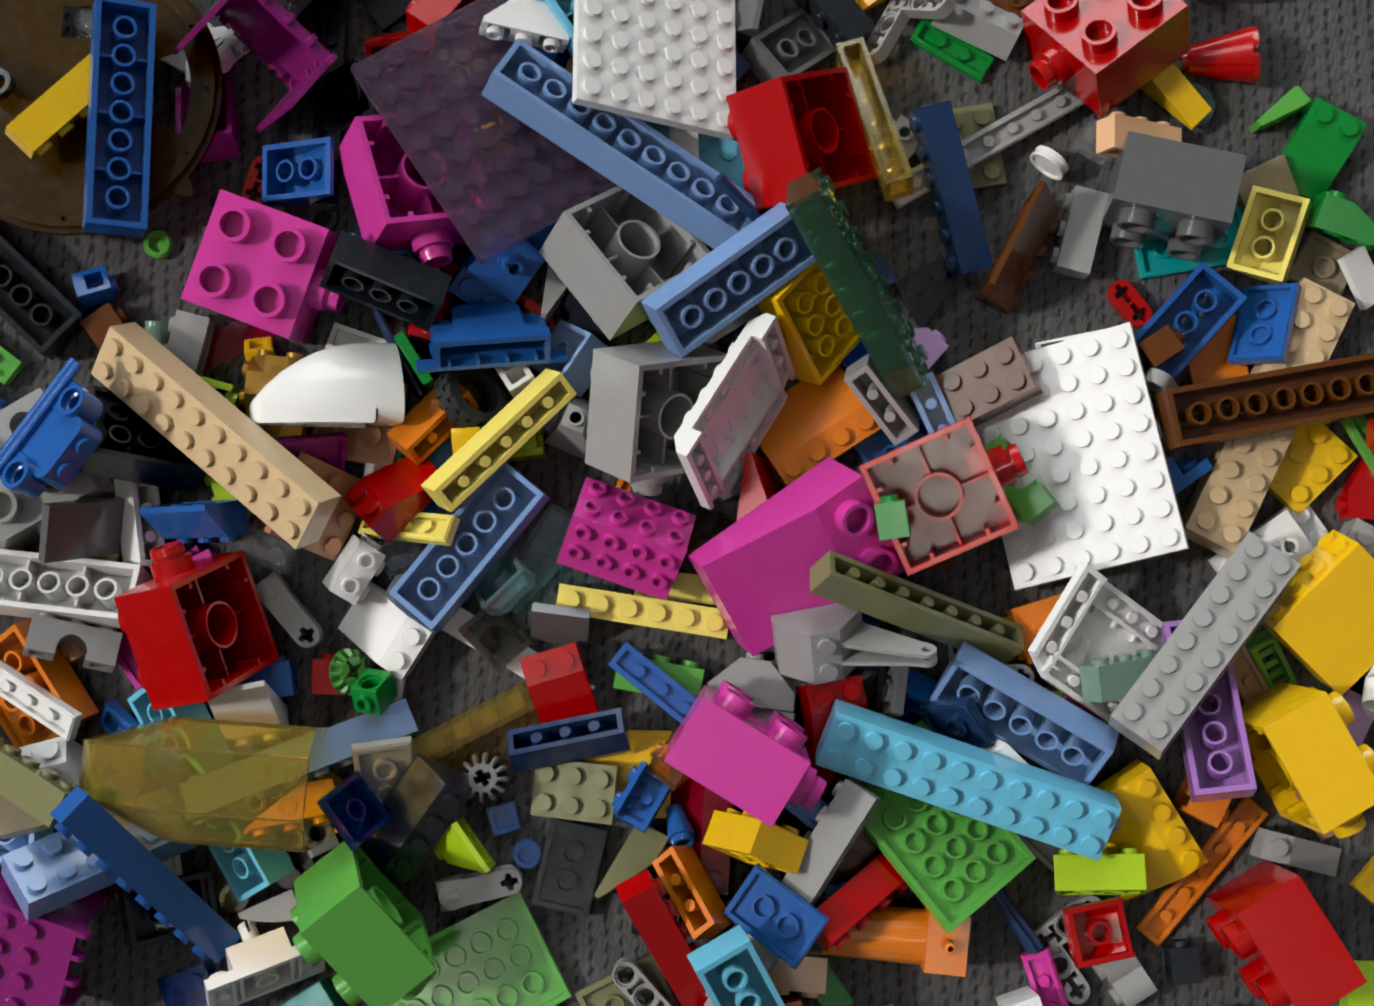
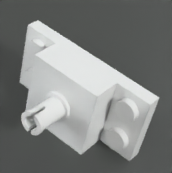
M1309 505L1299 515L1291 511L1287 506L1283 507L1250 530V532L1297 562L1303 555L1308 554L1318 545V541L1323 535L1329 533ZM1215 554L1208 561L1216 573H1218L1230 557L1224 558L1219 554Z
M247 920L248 930L245 922H242L237 927L243 942L225 948L228 971L216 972L209 979L204 980L207 1006L240 1005L324 972L325 960L317 966H312L302 957L295 946L291 947L284 927L260 935L256 922Z

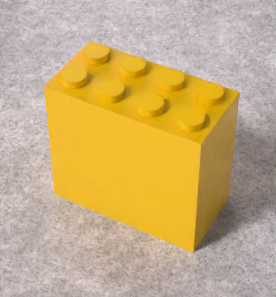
M1333 529L1330 533L1323 535L1319 539L1318 545L1298 560L1301 567L1297 576L1261 624L1317 680L1342 696L1374 665V558L1358 542Z

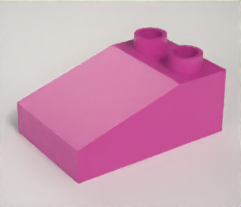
M828 457L688 555L737 644L752 656L774 646L771 615L836 603L810 593V567L829 550L895 576L905 571L892 540H879L874 509L875 502L862 475Z

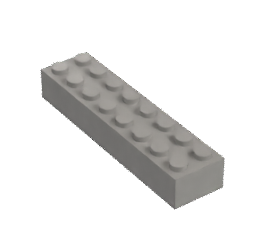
M1249 531L1110 715L1109 725L1160 760L1295 579L1301 564Z

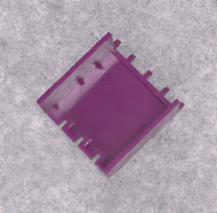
M219 0L172 50L177 55L213 17L218 19L228 30L231 28L234 31L233 35L249 50L253 49L256 52L255 55L271 70L274 69L277 72L276 75L289 86V91L255 128L258 132H261L293 108L323 72L338 58L334 52L331 54L317 40L318 36L314 33L311 35L295 19L296 15L292 11L288 13L276 0Z
M0 865V1006H74L85 992L84 988L78 987L80 978L71 974L73 962H84L86 957L84 951L77 949L79 938L83 940L90 939L92 930L85 926L107 903L108 896L94 892L28 922L1 874L2 865Z

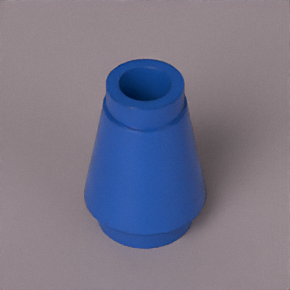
M681 804L668 806L666 808L668 843L672 846H693L696 832L683 810V806Z

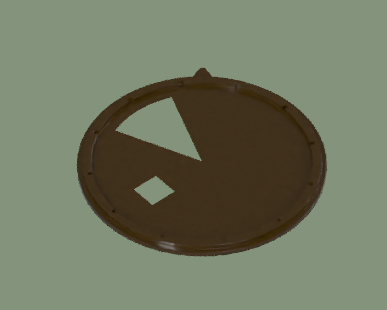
M0 0V67L10 73L17 82L15 84L17 87L14 88L15 92L11 93L12 96H8V99L0 101V219L29 231L65 236L92 234L91 232H82L87 118L83 119L80 116L72 123L75 127L64 138L58 135L51 141L54 146L41 157L37 154L32 159L5 134V130L11 121L90 54L91 38H61L63 6H93L94 0ZM136 0L157 4L154 61L174 54L172 50L203 18L190 0ZM207 24L182 49L185 51L189 65L191 94L186 120L180 134L152 123L148 213L161 206L172 196L192 199L195 196L190 177L204 159L217 131L223 102V72L219 52ZM4 79L2 81L0 80V89L5 84Z

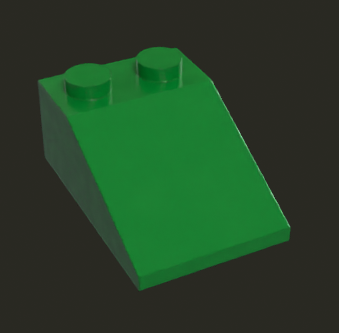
M1318 97L1305 108L1280 154L1285 155L1299 195L1308 199L1313 194H1321L1322 191H1327L1355 148L1367 125L1365 122Z
M1330 190V192L1322 191L1321 194L1311 195L1312 208L1305 229L1313 230L1360 247L1365 246L1366 249L1374 251V222L1355 202L1346 200L1347 194Z

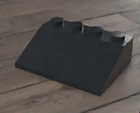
M88 385L87 390L103 404L101 416L93 423L102 432V440L80 469L82 474L193 493L197 492L207 475L204 470L108 388Z

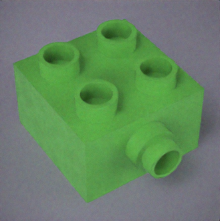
M350 836L294 880L296 906L290 910V915L299 928V933L293 937L294 945L302 957L312 966H317L325 960L338 973L332 978V982L346 1003L350 1006H356L364 1000L368 1006H392L401 998L408 1001L422 992L427 985L428 976L437 970L423 915Z

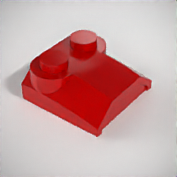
M1123 897L1086 904H1072L1067 908H1063L1065 933L1069 951L1076 968L1080 969L1136 957L1132 949L1123 908Z

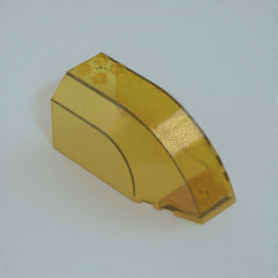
M171 716L84 739L78 787L89 794L110 815L163 840L199 845L305 852L316 847V841L304 840L303 820L309 761L316 734L327 733L328 727Z

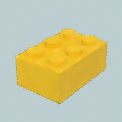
M727 808L726 812L714 810L702 844L747 864L756 865L759 863L764 868L797 875L809 840L798 836L799 830L787 825H782L781 827L775 823L770 827L745 811L741 813Z

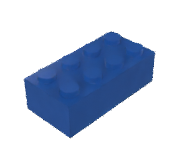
M1202 261L1135 335L1136 343L1138 345V343L1167 324L1172 330L1176 328L1184 338L1185 343H1183V346L1185 348L1180 355L1159 368L1171 375L1175 380L1240 309L1248 297ZM1140 356L1143 370L1147 373L1149 367Z

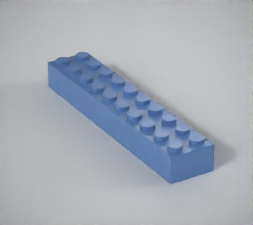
M519 38L491 73L481 94L482 96L711 248H717L752 223L716 184L715 179L720 175L718 171L640 119L572 104L573 74ZM732 182L755 207L753 195Z

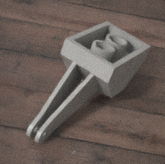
M838 603L771 615L775 663L778 672L781 675L816 685L842 680L856 666H913L930 668L938 662L937 647L935 645L863 623L862 612Z
M749 652L746 653L745 658L739 657L707 682L708 687L717 691L721 682L726 680L750 694L754 698L752 701L755 705L754 707L790 712L794 711L795 693H797L796 686L810 684L781 675L778 672L775 659L765 661L764 654L752 656Z

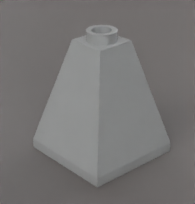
M575 395L557 412L544 443L585 460L589 400Z

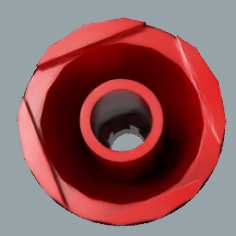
M1249 26L1191 45L1190 51L1181 57L1182 70H1187L1189 76L1257 83L1260 77V54L1258 55V45L1260 43L1257 26Z

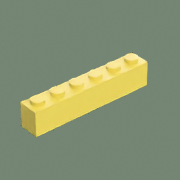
M546 368L421 486L439 507L450 512L454 511L577 393L561 372Z
M559 583L556 605L589 609L590 618L727 639L728 626L718 608Z

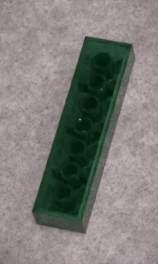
M819 167L788 183L785 207L893 398L896 400L927 386L926 374L929 373L925 361L928 360V356L923 345H917L913 338L915 337V331L909 321L904 322L901 316L903 311L896 297L891 298L887 291L890 287L883 273L879 275L874 266L877 264L871 250L865 251L861 243L863 237L857 225L852 226L847 217L850 214L843 200H837L834 194L836 188L829 175L824 176Z

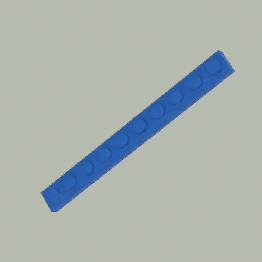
M628 642L624 643L608 664L680 723H682L696 700L692 693ZM820 797L812 810L802 807L800 803L794 807L788 802L785 808L814 830L818 824L815 820L816 816L823 806L829 807V804Z

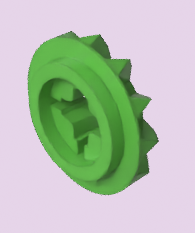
M342 649L333 656L330 662V682L337 692L344 695H351L350 687L365 669L369 668L365 665L366 657L360 655L357 649ZM348 666H354V669L351 671L353 677H347L350 671Z

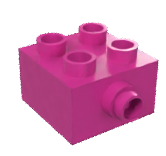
M465 109L355 116L337 151L362 238L376 245H384L393 252L413 250L414 256L419 258L420 263L431 268H440L448 265L453 260L451 251L453 246L474 243L496 213Z
M220 189L180 299L284 338L306 344L318 311L324 312L328 309L339 312L346 301V297L319 287L339 235L322 226Z
M726 680L721 682L717 691L704 685L669 742L664 762L770 827L774 825L787 802L794 807L800 803L802 807L812 810L820 799L827 782L820 776L817 777V770L810 766L811 761L804 745L808 738L803 734L805 729L777 711L773 712L768 722L752 714L751 711L755 706L752 703L754 698Z

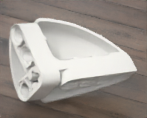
M364 342L338 345L314 352L281 371L263 387L250 403L249 418L258 426L366 427V423L373 426H395L402 424L405 415V395L398 347L394 343Z

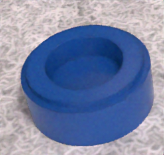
M524 839L518 842L513 849V860L522 869L534 868L542 857L540 845L531 839Z

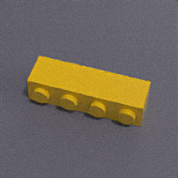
M90 54L6 126L5 134L30 159L37 154L41 157L54 146L51 141L58 135L64 138L75 127L72 123L80 116L83 119L87 118Z

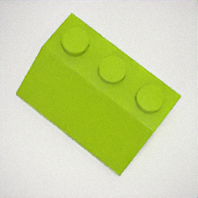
M1136 848L1119 849L1120 854H1108L1107 849H1104L1099 861L1064 849L1059 850V855H1053L1056 896L1145 895L1147 891L1144 853H1138Z

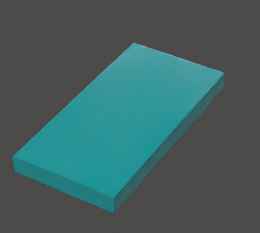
M1241 206L1235 207L1232 224L1210 253L1201 252L1199 260L1187 261L1173 258L1166 254L1167 244L1145 240L1142 248L1134 249L1139 280L1192 272L1202 261L1211 268L1226 266L1243 217Z

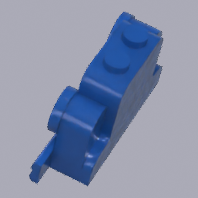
M513 302L457 305L451 309V320H438L432 323L430 326L429 354L433 359L416 360L417 373L562 363L568 362V356L565 349L551 350V333L549 327L546 326L544 318L540 315H522L519 305Z
M69 358L0 449V479L2 484L6 488L17 491L28 498H36L41 495L47 484L56 489L66 488L102 440V432L93 423L101 416L103 404L89 390L73 380L83 367L73 358Z

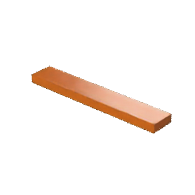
M1242 797L1231 809L1226 821L1223 824H1219V827L1201 845L1200 849L1208 862L1185 878L1170 883L1134 927L1155 946L1159 947L1269 814L1249 797Z

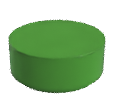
M154 230L147 234L143 246L149 256L162 260L171 255L174 249V242L166 232Z

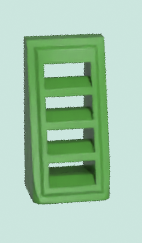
M1295 86L1249 127V131L1252 134L1259 132L1302 111L1312 101L1299 86Z
M1262 631L1249 639L1245 647L1268 688L1271 689L1281 682L1297 684V680L1278 640L1269 631ZM1273 653V657L1264 662L1262 661V658ZM1274 665H1280V667L1276 668L1275 670L1269 673L1267 672V669L1273 667ZM1283 673L1285 674V678L1273 684L1272 679Z

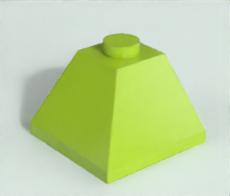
M464 817L450 825L432 849L440 860L445 859L448 864L485 874L496 864Z

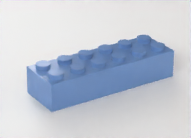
M780 202L643 299L641 304L666 349L683 358L822 256L799 209Z
M504 462L466 498L453 514L460 519L452 545L444 546L429 543L390 590L389 594L431 630L440 632L544 507L550 497L508 462Z
M965 641L937 681L929 699L930 701L971 696L997 739L1006 742L1012 749L1053 773L1087 785L1090 784L1114 752L1119 732L1110 725Z
M162 787L107 811L161 862L193 849L198 845L199 825L195 819L190 821L181 796L179 794L174 796L166 787ZM59 831L2 855L1 874L28 922L116 883L115 880L119 876L114 872L108 876L95 864L99 858L93 853L88 858L75 846L79 840L73 835L67 839Z

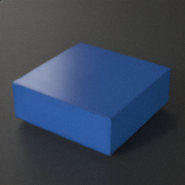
M515 800L486 809L494 837L522 829Z

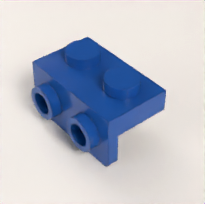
M642 760L638 767L634 766L627 777L628 785L624 791L620 790L616 794L612 806L614 807L613 813L615 818L646 834L673 788L674 781L649 768L648 763Z

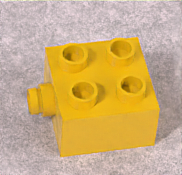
M1281 682L1243 704L1241 709L1248 744L1256 748L1253 753L1255 756L1253 769L1280 816L1321 834H1326L1332 830L1337 838H1346L1364 829L1367 823L1362 813L1374 806V751L1364 743L1357 747L1349 733L1347 726L1355 722V717L1345 699L1336 691L1327 694L1326 691L1317 690L1313 686L1308 688ZM1295 788H1296V790L1298 791V793H1299L1300 797L1302 798V800H1298V799H1297V797H1296V795H1295L1296 792H1295V790H1294Z

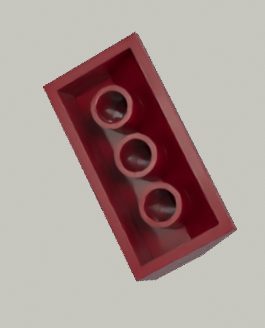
M676 772L674 804H681L683 806V810L696 832L695 843L692 847L718 894L728 895L730 856L702 843L714 810L726 812L727 808H733V804L682 772Z

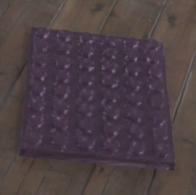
M476 0L351 65L350 68L351 73L480 265L555 223L563 211L618 186L481 95L491 73L515 43L506 40L495 41L484 35H479V28L484 15L506 3L504 0Z

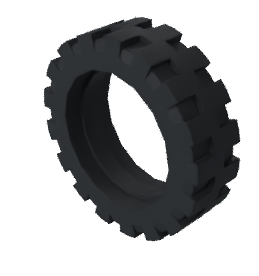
M487 368L443 371L436 375L438 379L434 381V387L436 388L434 393L436 399L440 401L439 407L441 410H445L448 414L446 417L451 422L455 421L457 427L480 426L481 429L508 404L506 402L507 393L502 389V382L500 379H496V374L491 369L488 370ZM457 378L468 381L478 390L485 404V412L474 409L465 401L459 391Z

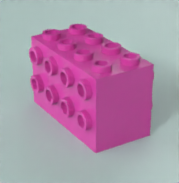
M586 477L556 563L666 601L685 558L696 515Z

